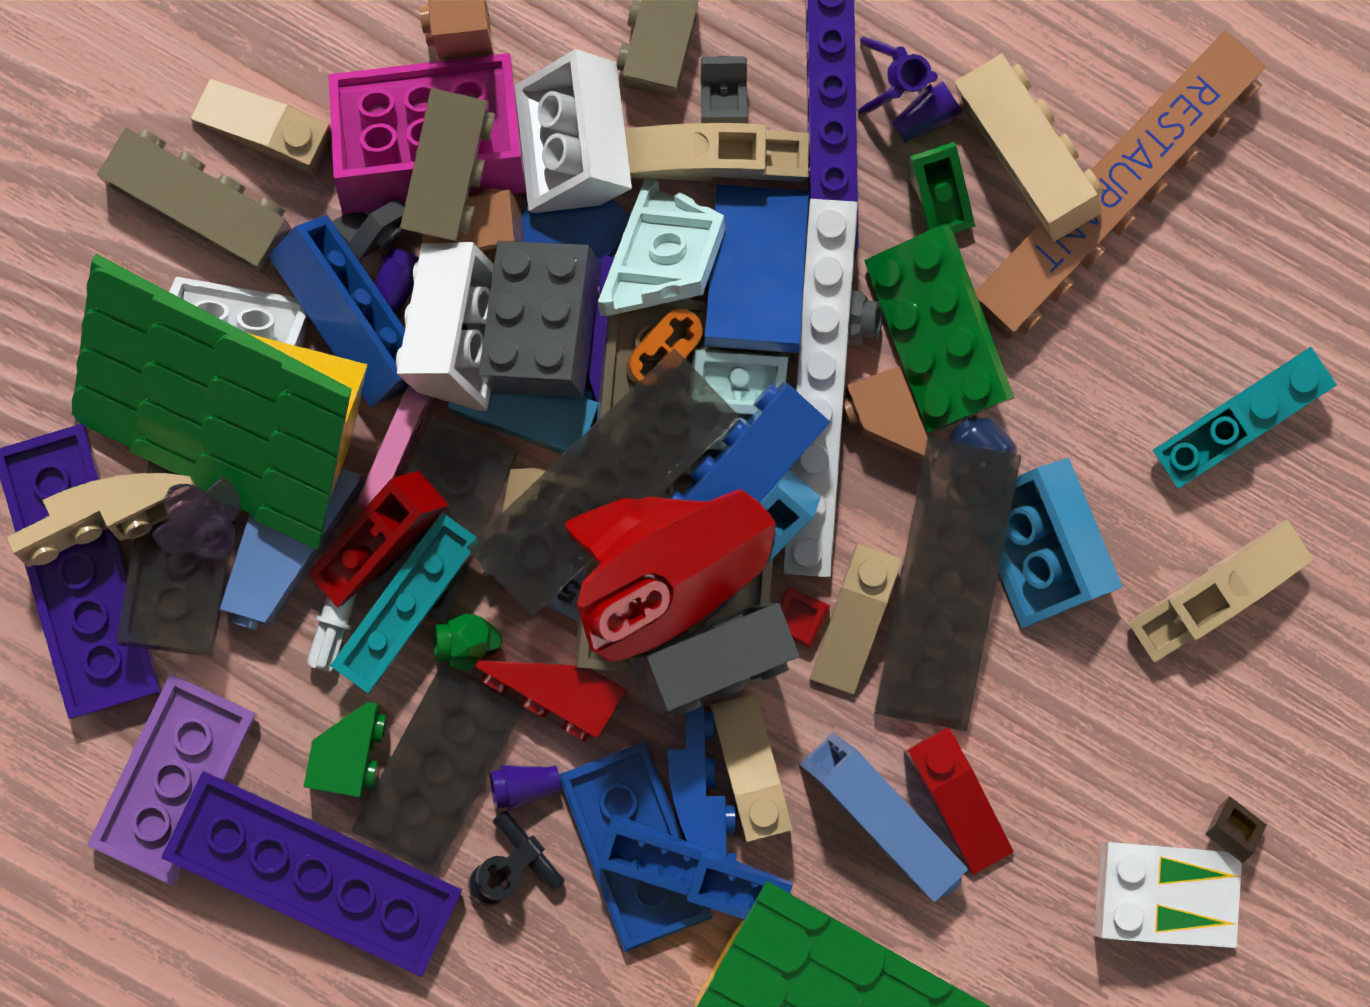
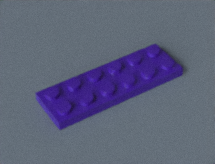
M82 423L0 448V480L15 533L49 516L43 502L44 499L64 490L101 479L87 428ZM109 528L103 530L100 537L92 542L75 544L59 552V556L47 564L32 565L30 567L25 565L68 719L73 720L161 693V685L119 539Z
M204 770L161 859L421 977L462 892L460 887Z

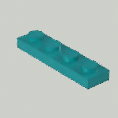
M441 513L330 666L370 694L479 546L481 540L447 515Z

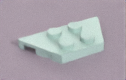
M645 178L598 300L600 316H611L703 295L726 229L724 215L709 207L697 205L692 198L680 192L673 197L660 190L658 180Z

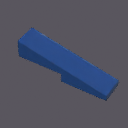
M614 813L596 867L686 895V901L745 919L766 880L788 893L791 892L793 886L791 881Z

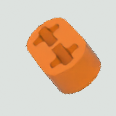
M680 308L672 310L660 318L627 358L626 371L633 383L639 387L650 388L668 379L702 337L703 328L697 315L690 310ZM684 320L688 324L685 333L689 336L688 341L681 338L669 347L665 341L674 331L669 323L672 321L677 324ZM658 350L662 352L663 356L655 364L659 374L651 373L643 376L640 373L643 367L642 362L639 360L640 356L648 358Z

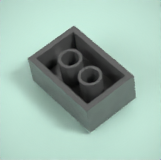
M497 241L478 374L492 393L584 398L601 267L589 245Z
M769 603L756 604L672 638L649 651L628 659L648 710L663 711L664 715L674 713L675 716H679L701 707L699 699L701 697L718 695L719 698L745 689L743 680L747 678L753 680L761 677L762 680H766L785 673L789 670L786 662L800 656L780 604Z

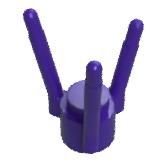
M862 37L860 39L861 45L892 57L893 61L888 67L887 72L888 82L891 87L860 107L858 114L864 116L889 101L900 98L903 93L906 94L924 89L930 82L937 80V73L931 70L927 59L917 54L908 55L903 46L894 47L872 38Z

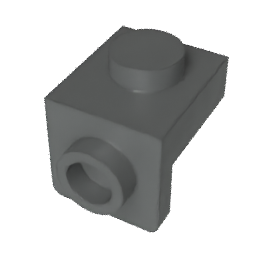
M718 56L701 58V123H748L746 57Z
M396 198L370 213L369 216L364 212L344 214L332 222L359 261L379 248L382 250L388 248L400 237L403 230L399 226L402 221L405 205L399 198Z

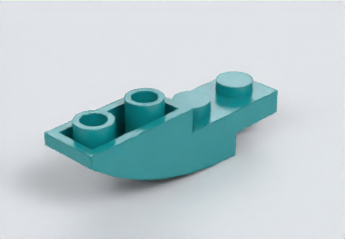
M1309 347L1152 451L1179 489L1337 386V384L1313 348Z

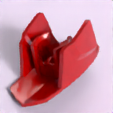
M737 489L708 502L646 497L642 499L623 498L568 520L565 523L568 535L577 545L589 553L599 565L582 582L577 602V609L590 650L610 662L627 659L649 651L681 634L735 595L765 569L771 552L776 525L769 512L752 496L743 490Z

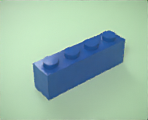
M328 215L295 226L268 255L269 259L335 356L368 364L362 396L370 408L401 395L409 386L397 374L396 356L403 344L405 328Z
M782 382L778 387L770 384L753 403L758 410L746 423L739 419L723 436L721 441L726 446L714 459L707 455L693 469L690 477L694 479V482L686 491L681 494L676 490L667 499L708 502L740 489L760 502L831 422L788 383Z

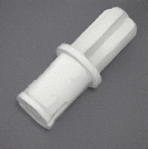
M356 594L338 608L326 597L321 616L315 617V621L319 623L307 658L309 666L323 671L331 672L333 670L330 664L339 653L345 631H350L352 627L347 624Z

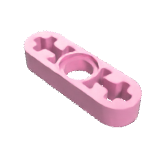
M410 385L407 387L362 488L357 503L358 508L364 510L390 479L400 476L432 400L431 396L417 393Z

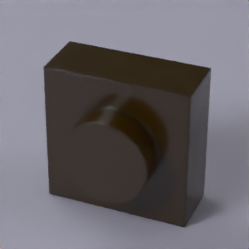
M1229 796L1219 805L1205 835L1241 863H1244L1253 855L1267 824Z

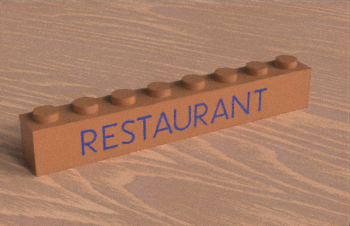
M1225 29L1092 168L1091 171L1103 189V193L1098 196L1102 214L1053 242L1040 223L975 291L984 317L1008 339L1017 330L1025 336L1043 317V314L1037 309L1049 297L1057 302L1075 283L1069 277L1080 264L1089 269L1106 250L1101 242L1112 231L1120 236L1138 217L1132 209L1143 198L1151 203L1165 189L1169 182L1163 177L1175 165L1182 171L1200 152V149L1194 144L1205 133L1213 138L1232 118L1226 113L1228 108L1236 100L1244 105L1260 89L1263 84L1257 78L1266 66Z

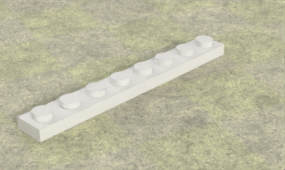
M810 199L796 391L831 423L791 466V471L821 498L814 518L785 546L783 574L831 577L858 202Z

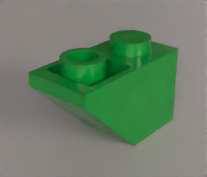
M366 702L312 740L303 787L356 797H365L366 788L374 789L379 766L378 761L372 760L375 742H383L387 725V715L380 714L381 704Z

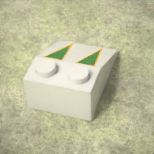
M1100 841L1094 936L1104 939L1237 948L1242 863L1230 853L1223 851Z

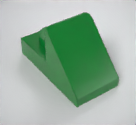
M952 142L910 156L908 179L918 194L926 231L942 224H950L953 234L976 227L957 145Z

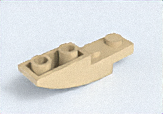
M691 123L625 129L631 178L711 182L713 177L805 182L808 178L809 132L766 130V124Z
M139 473L100 479L64 490L44 499L43 502L49 516L8 536L7 540L13 553L27 567L44 565L59 556V552L75 544H86L100 537L102 531L107 528L120 541L126 538H139L147 534L152 529V525L162 520L188 514L194 509L195 504L205 500V497L190 476L168 473Z
M1288 519L1209 567L1207 569L1208 572L1135 616L1128 623L1155 663L1192 639L1198 640L1282 584L1311 562L1313 558Z

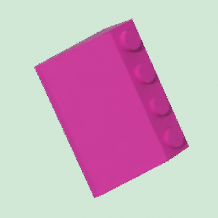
M510 53L328 74L333 173L342 214L375 211L396 198H399L405 205L431 88L486 100L489 103L487 112L495 113L490 141L481 140L477 155L478 159L485 160L479 188L470 187L468 197L477 196L479 192L490 188L510 190L512 194L526 193Z

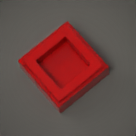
M787 586L779 604L794 642L810 649L830 605Z

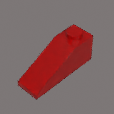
M420 471L392 478L307 574L337 608L341 607L420 538L449 504Z
M949 727L936 732L903 751L972 875L1014 852L971 765Z

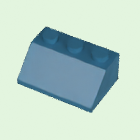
M1069 458L1037 467L968 499L1021 628L1123 588Z

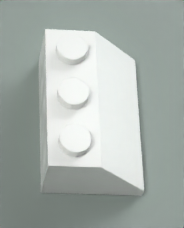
M574 49L515 85L528 210L530 212L540 213L599 206L632 189L617 63L615 61Z
M474 242L422 243L419 261L415 263L413 269L414 287L411 303L405 310L406 328L402 347L397 352L396 366L397 374L417 393L474 410L487 411L491 390L478 374L494 264ZM462 325H466L468 329L461 330Z
M182 277L175 278L169 292L246 333L304 348L309 316L297 298Z

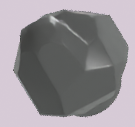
M852 290L848 345L860 347L864 344L866 338H879L882 327V305L879 301H869L862 292Z

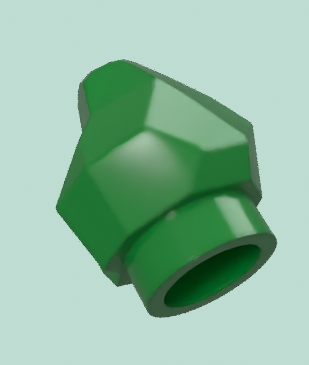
M468 613L449 620L447 624H435L433 632L435 661L448 662L449 666L469 672L476 666L478 661L499 651L502 646V635L499 630L482 616Z

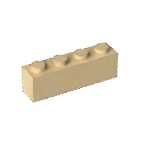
M1001 53L954 81L960 103L1053 242L1102 214L1098 196L1103 193V189L1090 169L1084 172L1080 169L1075 161L1079 158V154L1074 144L1065 133L1061 136L1057 135L1051 124L1055 123V119L1043 99L1035 102L1027 91L1031 88V84L1019 64L1011 67Z

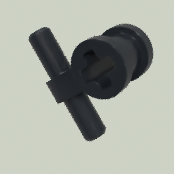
M502 811L493 819V824L515 851L508 857H490L472 871L468 880V889L475 901L485 906L501 903L517 890L520 883L519 872L527 865L550 892L556 891L564 884L565 879L542 853L545 850L543 845L534 835L529 837L508 811ZM496 873L500 876L501 881L496 887L491 889L486 882Z

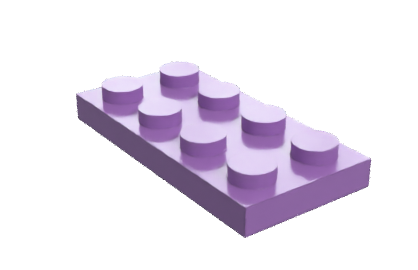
M170 674L87 846L172 886L176 885L183 868L161 859L162 854L202 771L209 772L224 780L227 779L257 713L174 674Z

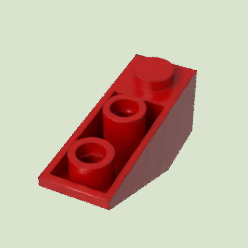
M478 661L475 666L485 672L480 680L481 682L504 695L509 687L525 696L521 703L522 706L544 719L549 711L566 720L561 729L583 742L587 741L589 735L598 740L600 739L627 693L625 688L598 672L587 668H575V665Z

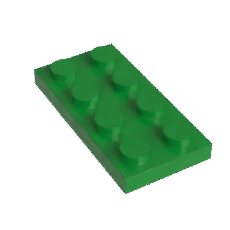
M950 224L937 226L864 260L928 433L938 431L1015 399Z

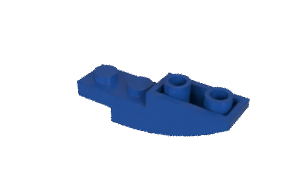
M700 701L701 707L685 713L686 749L667 750L673 800L687 842L736 860V853H727L726 834H735V805L725 806V796H706V787H715V759H705V740L714 739L713 711H704V701Z

